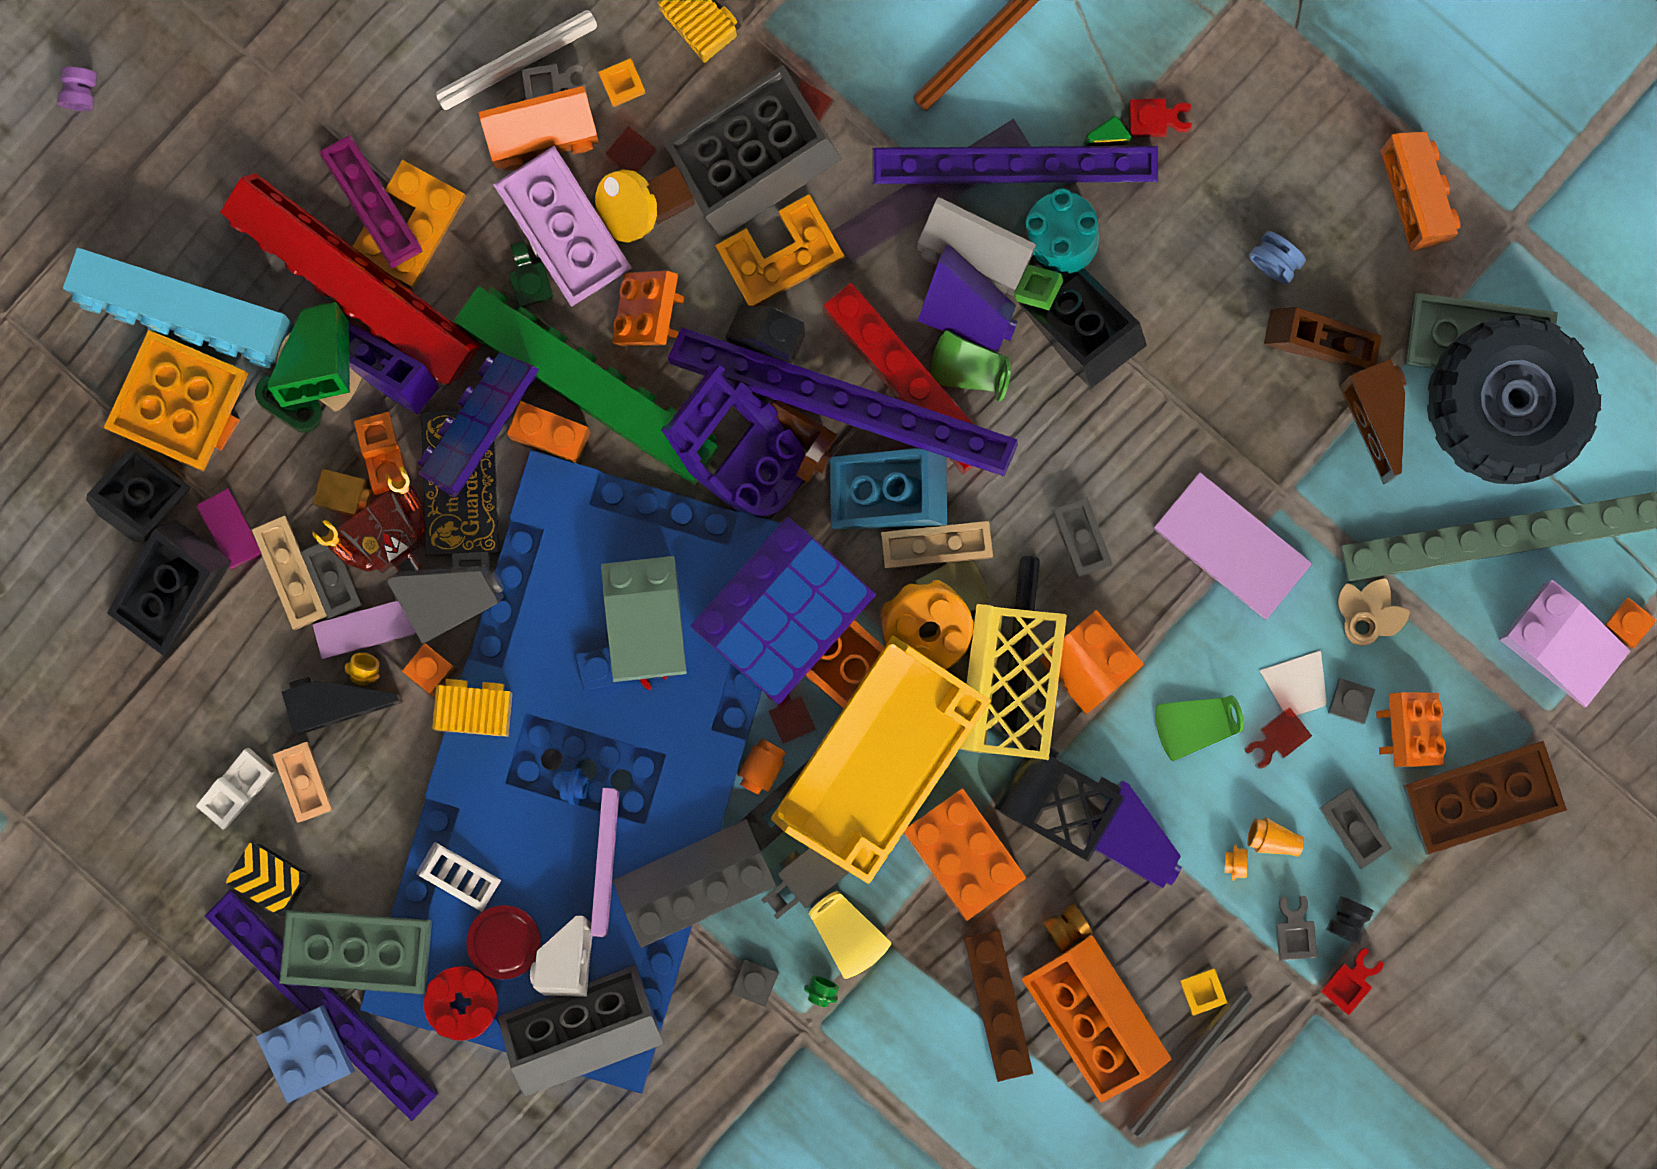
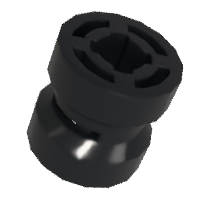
M1340 896L1336 904L1337 914L1335 918L1330 919L1326 930L1348 941L1360 944L1364 936L1363 926L1366 922L1370 921L1374 910Z

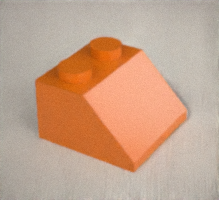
M1095 610L1064 637L1059 677L1064 681V686L1068 688L1069 696L1087 715L1145 664L1103 616ZM1044 655L1039 661L1050 672L1051 662Z

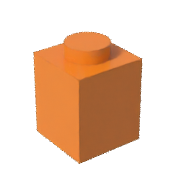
M424 643L402 672L435 697L436 685L444 686L446 679H450L458 668L432 647Z

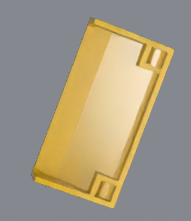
M892 635L770 819L788 835L870 884L991 700Z

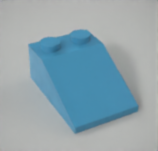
M921 448L832 457L830 460L831 528L913 529L946 526V457Z

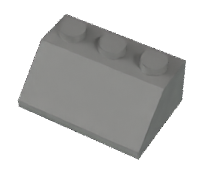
M938 197L918 241L917 250L922 252V258L937 265L945 246L952 247L1004 295L1008 293L1014 296V292L1032 260L1036 244Z

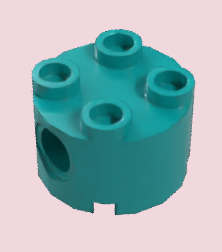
M1057 189L1038 200L1029 211L1025 222L1028 241L1036 244L1033 258L1039 266L1058 273L1059 271L1073 273L1090 264L1097 254L1100 237L1096 211L1086 199L1076 193H1071L1067 189Z

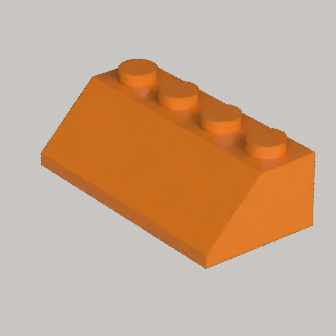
M1093 935L1076 943L1022 978L1023 983L1100 1103L1148 1079L1172 1060Z

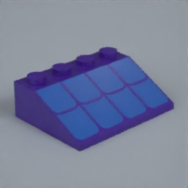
M499 352L495 359L488 356L477 373L483 378L475 389L468 386L457 403L463 408L455 419L448 416L437 433L443 438L435 449L428 446L417 464L423 467L419 475L456 499L535 380L539 369Z
M786 517L690 627L708 645L779 705L876 594L789 517Z

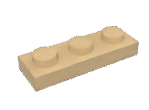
M283 516L252 529L292 629L297 630L327 617L300 553L301 549L288 517Z
M989 521L881 532L885 569L993 558Z

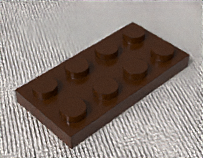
M1544 741L1403 785L1426 855L1567 811Z

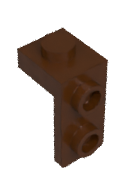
M774 399L770 405L778 412L776 418L785 430L791 429L801 443V446L808 450L796 476L809 483L816 471L822 474L833 456L828 452L837 434L827 429L823 424L800 413L794 407Z

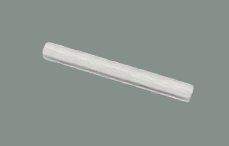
M585 10L438 90L436 97L444 110H448L593 31L597 27L596 20L589 10Z

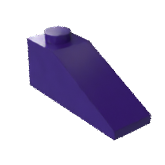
M349 322L350 368L391 400L418 414L439 389L438 384L427 368L419 361Z

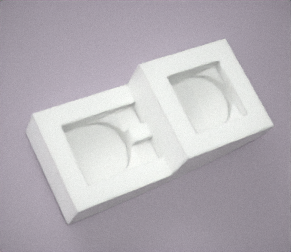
M246 748L223 777L215 781L196 807L224 830L251 802L276 770L250 748Z

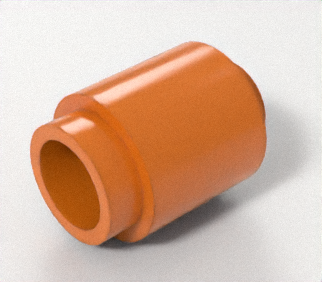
M761 738L758 745H753L737 773L739 777L743 778L739 785L759 795L761 790L769 792L785 764L783 758L787 752Z

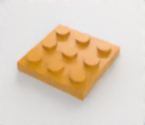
M148 330L103 428L204 472L249 373Z

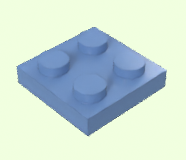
M324 1005L256 1037L287 1103L355 1071Z

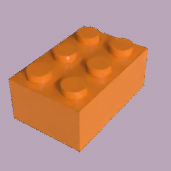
M963 788L908 826L903 833L965 921H968L1027 878Z

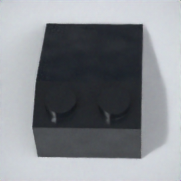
M1085 268L1073 273L1059 271L1062 275L1063 283L1049 310L1018 303L1066 364L1092 389L1145 348L1147 344L1140 322Z
M174 519L153 530L107 614L164 656L214 593L232 561Z

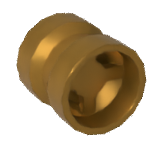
M1074 902L1065 907L1063 914L1060 916H1051L1042 922L1062 953L1071 948L1073 941L1076 939H1084L1093 933Z

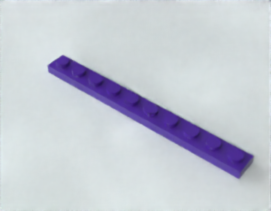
M683 327L668 355V361L671 365L706 376L705 372L708 368L720 365L725 369L722 373L723 376L734 384L744 383L754 393L1001 476H1005L1018 446L1017 439Z

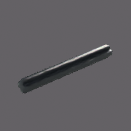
M1022 556L1020 559L1015 609L1035 611L1040 560L1037 557ZM1016 617L1013 620L1012 638L1024 629ZM1023 618L1028 625L1034 620ZM1029 634L1012 646L1023 661L1030 656L1031 637ZM1011 653L1009 656L1008 673L1019 665ZM1024 670L1008 681L1019 697L1026 692L1027 673ZM1007 689L1005 692L1004 709L1015 701ZM1017 706L1003 718L1014 733L1022 728L1023 710L1020 706ZM1002 726V733L1008 734Z

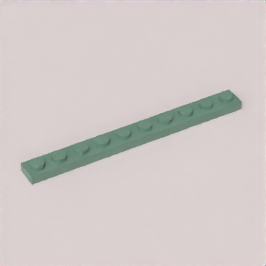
M1657 492L1342 545L1340 549L1346 581L1352 582L1657 529Z

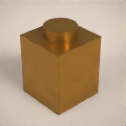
M322 469L313 504L321 509L360 518L362 510L367 511L366 507L369 508L372 490L368 489L369 483L364 479Z

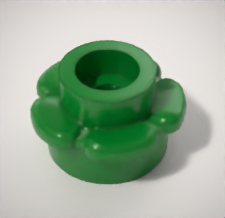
M812 976L809 985L804 986V991L809 993L808 1000L815 1005L828 1007L829 1003H836L838 1000L836 994L839 986L827 978Z

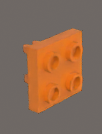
M667 270L624 273L623 282L619 290L620 300L617 316L613 323L614 334L612 343L621 346L666 345L667 339L677 338L678 331L669 328L673 304L675 302L684 304L685 296L675 293L678 279L677 273Z
M1389 693L1390 709L1376 711V718H1391L1393 746L1379 747V755L1394 754V767L1445 765L1446 744L1442 737L1441 727L1443 707L1439 701V693Z

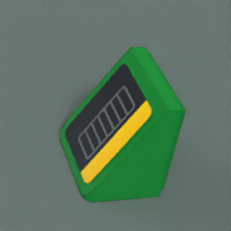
M1112 116L1089 132L1084 139L1085 146L1128 144L1131 136L1118 117Z

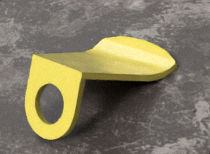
M835 891L823 898L808 913L844 979L856 976L872 966L885 954L891 945V942L839 891Z

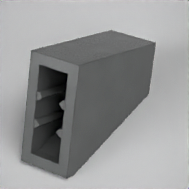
M486 565L398 571L386 580L422 644L498 604L504 597L502 594L504 586L495 571L490 573Z

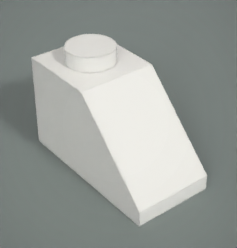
M575 916L537 951L536 962L532 963L530 969V980L533 988L544 996L587 997L592 936H590L591 922L584 916Z

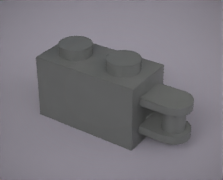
M811 848L802 855L795 850L779 863L783 870L778 875L783 882L763 897L761 901L764 904L768 902L776 912L773 916L778 919L799 901L804 908H807L850 872ZM786 886L796 896L788 904L779 894Z

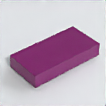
M229 488L196 505L221 554L232 561L229 569L232 570L261 554L254 534Z

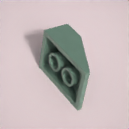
M674 556L601 564L613 682L687 674L678 574Z

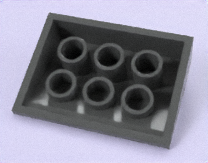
M784 65L664 143L703 215L722 238L842 160L828 134Z

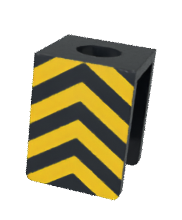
M249 843L228 876L226 883L278 916H286V910L292 909L312 875L262 844Z

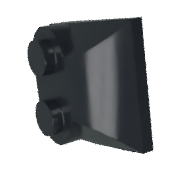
M132 445L87 493L86 501L100 518L126 537L136 542L145 543L148 541L153 530L162 524L189 492L191 486L139 448Z

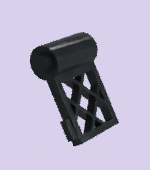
M1041 742L1037 748L1030 745L1028 750L1040 751ZM1051 747L1049 760L1023 757L994 809L1089 862L1125 799L1119 794L1122 788L1104 777H1101L1100 781L1096 782L1056 759L1059 753ZM1067 774L1077 780L1080 794L1060 799L1058 785L1064 775ZM1083 784L1094 790L1085 792ZM1054 794L1055 801L1049 802ZM1103 794L1112 799L1105 813L1091 816L1087 798ZM1082 800L1086 818L1067 824L1062 805ZM1057 807L1061 826L1045 829L1036 824L1044 810ZM1100 821L1095 830L1094 822ZM1088 824L1091 838L1085 849L1082 850L1072 844L1069 830ZM1064 832L1065 839L1057 836L1056 833Z

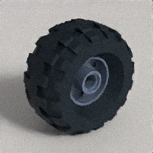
M1512 315L1497 317L1480 323L1461 334L1446 348L1438 359L1427 389L1429 390L1428 418L1429 422L1433 424L1436 433L1435 439L1441 449L1446 451L1454 459V464L1466 473L1470 472L1482 478L1481 480L1496 484L1514 485L1534 482L1551 476L1568 466L1580 455L1585 445L1591 441L1597 428L1595 426L1597 415L1601 411L1602 394L1598 393L1596 379L1599 377L1594 363L1590 364L1583 352L1585 348L1575 337L1571 338L1561 331L1560 326L1547 320L1542 321L1531 318V316ZM1508 396L1512 398L1514 407L1510 404Z

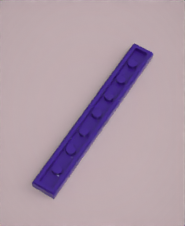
M1158 146L872 148V184L1158 182Z
M229 890L205 915L303 1014L324 1005L350 1061L411 1121L436 1098L438 1093L331 987L279 984L283 939L233 890Z

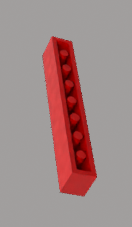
M254 173L240 178L221 209L220 213L229 219L228 222L234 229L250 235L257 241L256 243L260 249L269 254H275L285 262V267L296 275L304 276L313 283V288L318 293L331 297L342 305L341 308L347 315L360 319L367 324L373 335L382 340H388L399 351L424 364L436 382L448 385L458 380L482 344L258 174Z

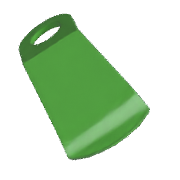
M947 330L940 337L934 350L930 374L941 386L994 391L996 400L1002 402L1008 389L1011 366L1009 357L967 341Z
M1233 695L1224 698L1173 702L1156 706L1158 735L1164 751L1172 761L1232 735L1241 733L1244 728L1242 710ZM1232 706L1234 707L1236 712L1237 723L1235 722L1232 715Z

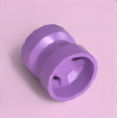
M63 67L60 75L63 88L58 93L57 105L78 111L93 110L94 97L91 95V92L97 82V73L84 68Z

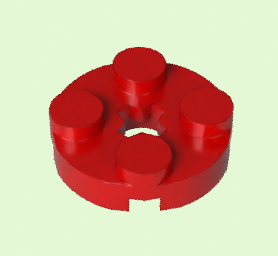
M468 966L452 967L439 973L428 984L424 996V1012L429 1024L440 1036L456 1041L473 1039L483 1034L492 1024L499 1007L498 993L493 982L482 972ZM457 993H462L464 998L471 999V1005L466 1007L465 1014H460L458 1009H452L451 1002L456 1000Z

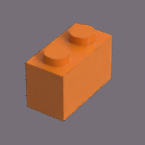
M522 401L518 405L507 433L508 437L514 442L577 464L580 462L591 434L587 426Z

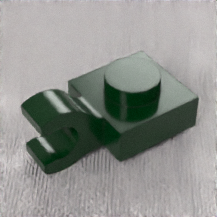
M524 240L511 244L518 270L508 274L519 307H528L554 298L543 262L532 265Z

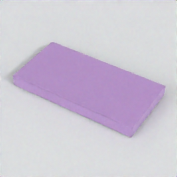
M555 146L493 184L571 307L632 269Z
M1202 473L1195 477L1154 527L1156 532L1264 620L1269 618L1312 565L1309 560Z

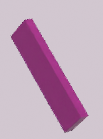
M351 135L319 151L321 159L391 269L423 252L421 245Z

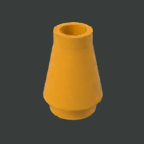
M1267 817L1263 820L1255 818L1248 832L1247 845L1253 847L1255 852L1285 854L1298 857L1304 846V836L1290 831Z

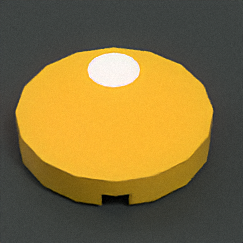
M625 169L610 173L601 180L595 194V207L598 216L611 236L617 241L629 243L643 238L644 235L649 234L654 228L657 218V202L654 194L650 195L646 187L649 186L646 179L635 171Z

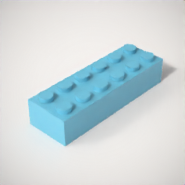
M78 247L63 289L72 295L71 301L80 304L79 307L84 310L100 314L101 310L104 309L106 310L105 312L114 315V319L130 325H134L135 320H138L141 324L148 326V330L164 336H168L169 331H172L175 335L182 337V341L198 347H202L203 342L209 343V346L216 348V352L232 358H236L237 353L243 354V357L250 359V363L266 369H270L271 364L276 365L278 350L285 337L292 332L294 324L282 313Z

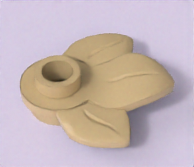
M1383 578L1373 581L1365 586L1362 591L1349 583H1346L1338 597V608L1346 619L1344 623L1345 635L1353 644L1365 646L1373 643L1378 636H1393L1408 621L1410 610L1399 606H1390L1391 591L1387 579ZM1358 621H1363L1367 624L1368 631L1366 634H1359L1356 631Z

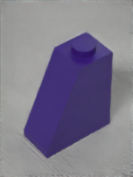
M946 245L937 264L918 321L942 331L950 330L963 339L997 352L1003 339L1011 341L1018 322L1011 319L1016 305L954 248Z
M1122 780L1118 784L1122 788L1119 794L1125 799L1095 851L1158 888H1164L1166 883L1172 886L1182 869V866L1177 864L1181 855L1131 786ZM1109 799L1107 805L1105 806L1101 814L1106 812V810L1112 802V799ZM1097 821V822H1096V824H1095V826H1094V827H1095V830H1096L1098 824L1100 823V821ZM1091 833L1089 834L1087 840L1084 843L1085 846L1091 838Z

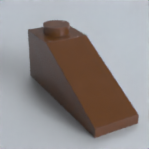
M1298 307L1271 309L1264 344L1292 354L1365 370L1376 365L1382 336Z

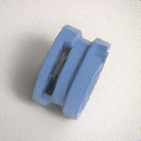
M1267 231L1261 238L1262 244L1259 247L1255 246L1250 252L1249 257L1269 277L1279 283L1288 285L1294 278L1293 272L1295 269H1301L1306 262V258L1288 240L1272 231Z

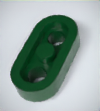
M271 375L262 378L255 388V397L263 410L298 432H310L320 425L323 413L317 400L281 407L277 401L268 399L270 393L268 381ZM302 410H309L311 412V416L307 420H300L298 414Z

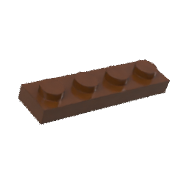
M1000 930L966 937L964 942L997 1082L1033 1074Z

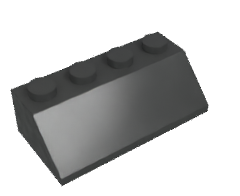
M747 819L613 880L624 912L640 948L777 886Z
M636 965L589 982L587 997L552 996L498 1017L510 1068L524 1097L664 1044L656 1016Z

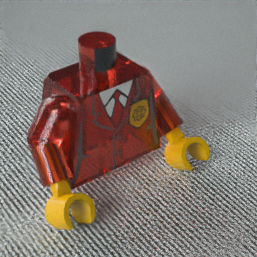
M399 467L403 479L399 482L392 481L387 473L386 479L390 490L336 529L327 520L322 521L329 528V533L325 537H319L313 531L314 538L320 544L328 546L345 564L366 572L377 569L384 573L393 566L397 571L422 570V566L413 556L412 552L423 544L420 536L425 531L424 506L413 486L409 484L410 480L406 469Z

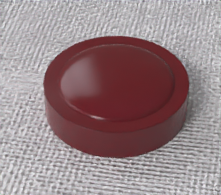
M500 905L483 911L475 918L469 928L466 943L470 960L480 972L495 979H511L526 973L531 968L532 963L536 962L537 951L541 948L542 938L540 929L530 914L515 906Z

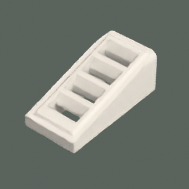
M436 842L433 843L416 873L483 912L501 881ZM441 855H444L447 859L436 876L432 875L431 872ZM454 862H456L460 866L448 884L444 882V879ZM467 870H470L473 874L463 891L458 890L457 887ZM480 877H482L486 882L476 899L470 897V894Z

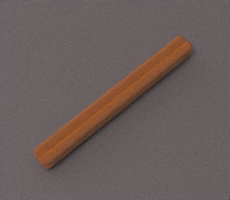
M1010 0L914 95L913 100L919 108L927 111L1039 0Z

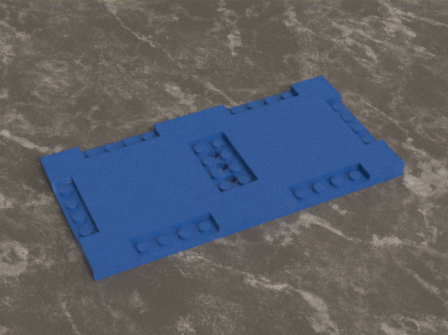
M530 450L509 518L508 531L495 570L503 583L504 591H502L504 597L498 604L483 611L470 656L466 659L460 679L468 681L467 688L482 689V682L504 684V691L512 693L509 736L444 732L424 797L426 798L390 917L432 920L427 986L439 973L452 967L468 966L478 970L470 960L466 941L472 922L482 912L416 874L433 843L436 842L500 879V883L483 911L500 905L515 906L526 911L533 917L540 929L541 947L575 916H584L592 923L602 789H615L611 782L613 774L618 770H627L632 776V784L628 789L619 791L608 935L606 937L592 936L588 983L636 965L661 1033L693 925L640 948L624 912L613 880L721 831L762 690L708 645L690 625L781 523L741 511L736 512ZM674 556L678 574L687 674L668 676L666 680L662 677L647 678L652 687L649 691L643 687L640 679L620 681V684L584 691L576 654L609 648L601 564ZM550 749L558 750L563 758L561 766L555 770L546 769L542 763L544 753ZM585 759L593 760L597 765V774L593 779L589 780L587 797L581 799L578 805H570L568 801L562 800L560 797V781L563 773L577 768L578 764ZM444 855L440 856L431 872L432 875L436 876L447 857ZM454 862L444 882L448 884L451 882L460 866L458 863ZM467 870L457 887L458 890L463 891L473 872ZM480 877L470 897L476 899L486 882L484 878ZM530 969L526 973L511 979H495L487 976L495 985L498 993V1011L492 1024L483 1034L466 1041L506 1052L498 1017L552 997L544 996L533 988L530 980ZM365 991L360 1008L361 1011L425 1030L435 1031L425 1016V994ZM457 993L456 1000L451 1002L452 1009H458L460 1014H465L466 1007L471 1005V999L464 998L462 993ZM657 1047L581 1076L642 1094Z

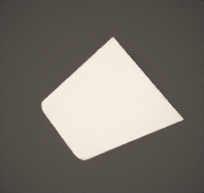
M1321 650L1259 670L1287 717H1294L1321 708L1327 704Z

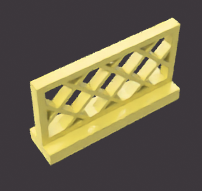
M977 604L966 684L989 698L991 702L960 747L961 750L1049 760L1067 615ZM1003 616L1016 617L1024 627L1009 641L1001 632ZM1023 618L1035 620L1028 625ZM1044 620L1055 621V635L1043 645L1032 630ZM1029 634L1039 649L1023 661L1012 646ZM1001 640L1004 645L999 648V641ZM1051 646H1053L1052 655L1048 651ZM1009 650L1019 665L1003 677L996 668L997 658ZM1044 653L1051 662L1050 672L1041 680H1038L1028 665ZM1024 670L1035 685L1019 697L1008 681ZM995 675H996L997 678H998L1000 681H998V682L994 685V680H995ZM1049 681L1048 691H1046L1043 685ZM1004 686L1015 701L999 713L992 704V696ZM1039 689L1046 698V706L1043 711L1034 717L1023 702ZM1017 706H1020L1030 721L1014 733L1003 718ZM991 711L995 717L989 721ZM1044 718L1043 728H1042V726H1041L1038 722H1039L1041 719ZM999 722L1010 737L999 746L986 745L988 730ZM1033 726L1042 735L1040 751L1027 750L1018 739ZM1015 742L1019 749L1008 748V746Z

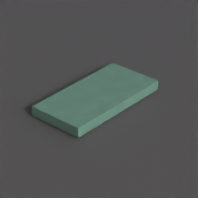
M1415 292L1412 300L1404 365L1435 369L1438 359L1453 341L1464 332L1485 321L1497 317L1523 315L1557 324L1558 312Z
M286 910L279 984L426 994L432 920Z

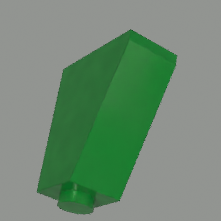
M336 302L322 303L315 307L301 310L268 381V389L281 407L350 393L349 321Z

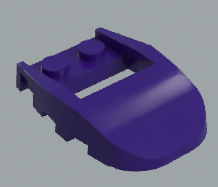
M720 365L708 368L705 372L706 376L669 424L663 426L661 431L688 472L712 493L738 511L758 516L772 515L785 506L802 482V479L796 476L805 457L801 443L791 429L785 430L776 418L778 412L769 403L764 404L751 394L753 392L752 389L742 382L732 383L722 375L725 369ZM733 405L751 423V426L713 475L700 462L701 458L696 452Z

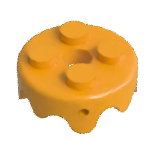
M933 580L930 584L922 585L908 584L901 589L895 598L885 602L881 609L882 640L885 646L892 635H894L945 670L955 665L965 655L971 644L973 636L971 612L963 599L942 581ZM929 621L937 623L938 629L935 635L930 638H923L919 635L920 627L924 623Z

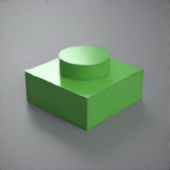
M1028 265L1014 292L1016 301L1049 310L1063 283L1062 275L1058 272Z

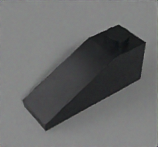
M310 677L292 681L289 683L290 689L281 691L293 733L297 735L403 703L401 695L396 693L321 681L311 682Z

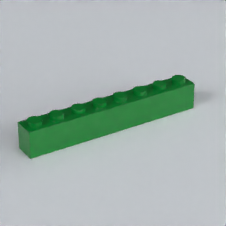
M479 286L476 288L454 320L459 328L495 353L499 354L501 352L533 365L539 369L535 378L537 381L694 486L696 485L698 480L688 472L661 431L663 426L668 425L678 412L676 409L670 406L666 410L662 409L654 403L656 397L640 386L635 391L624 383L627 378L619 371L610 366L605 371L594 363L597 358L589 351L580 346L575 351L565 344L567 338L559 331L550 326L545 331L535 324L537 317L522 307L515 311L505 303L508 298L496 289L490 287L485 291ZM713 434L708 436L696 452L701 458L700 462L706 468L719 451L718 445L713 443L716 439Z

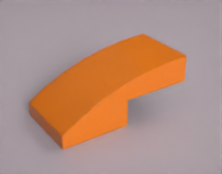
M384 412L354 421L361 453L365 459L372 491L375 496L392 491L387 483V473L392 481L399 482L403 479L399 467L405 468L390 413Z

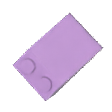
M1553 580L1544 583L1499 639L1584 708L1589 705L1630 653V650L1595 615Z

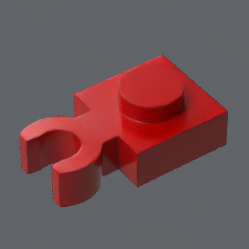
M1130 99L1129 125L1131 138L1166 137L1167 127H1172L1178 132L1189 131L1192 123L1180 122L1177 114L1180 112H1190L1191 104L1182 102L1176 104L1172 109H1166V99Z
M1362 948L1356 953L1352 969L1345 963H1342L1319 990L1347 1015L1353 1012L1373 988L1365 979L1368 976L1378 974L1384 966L1381 960H1378L1372 968L1364 966L1363 959L1369 952L1367 948Z

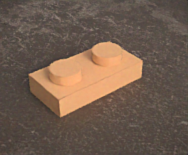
M304 742L273 754L297 823L333 811L309 742Z

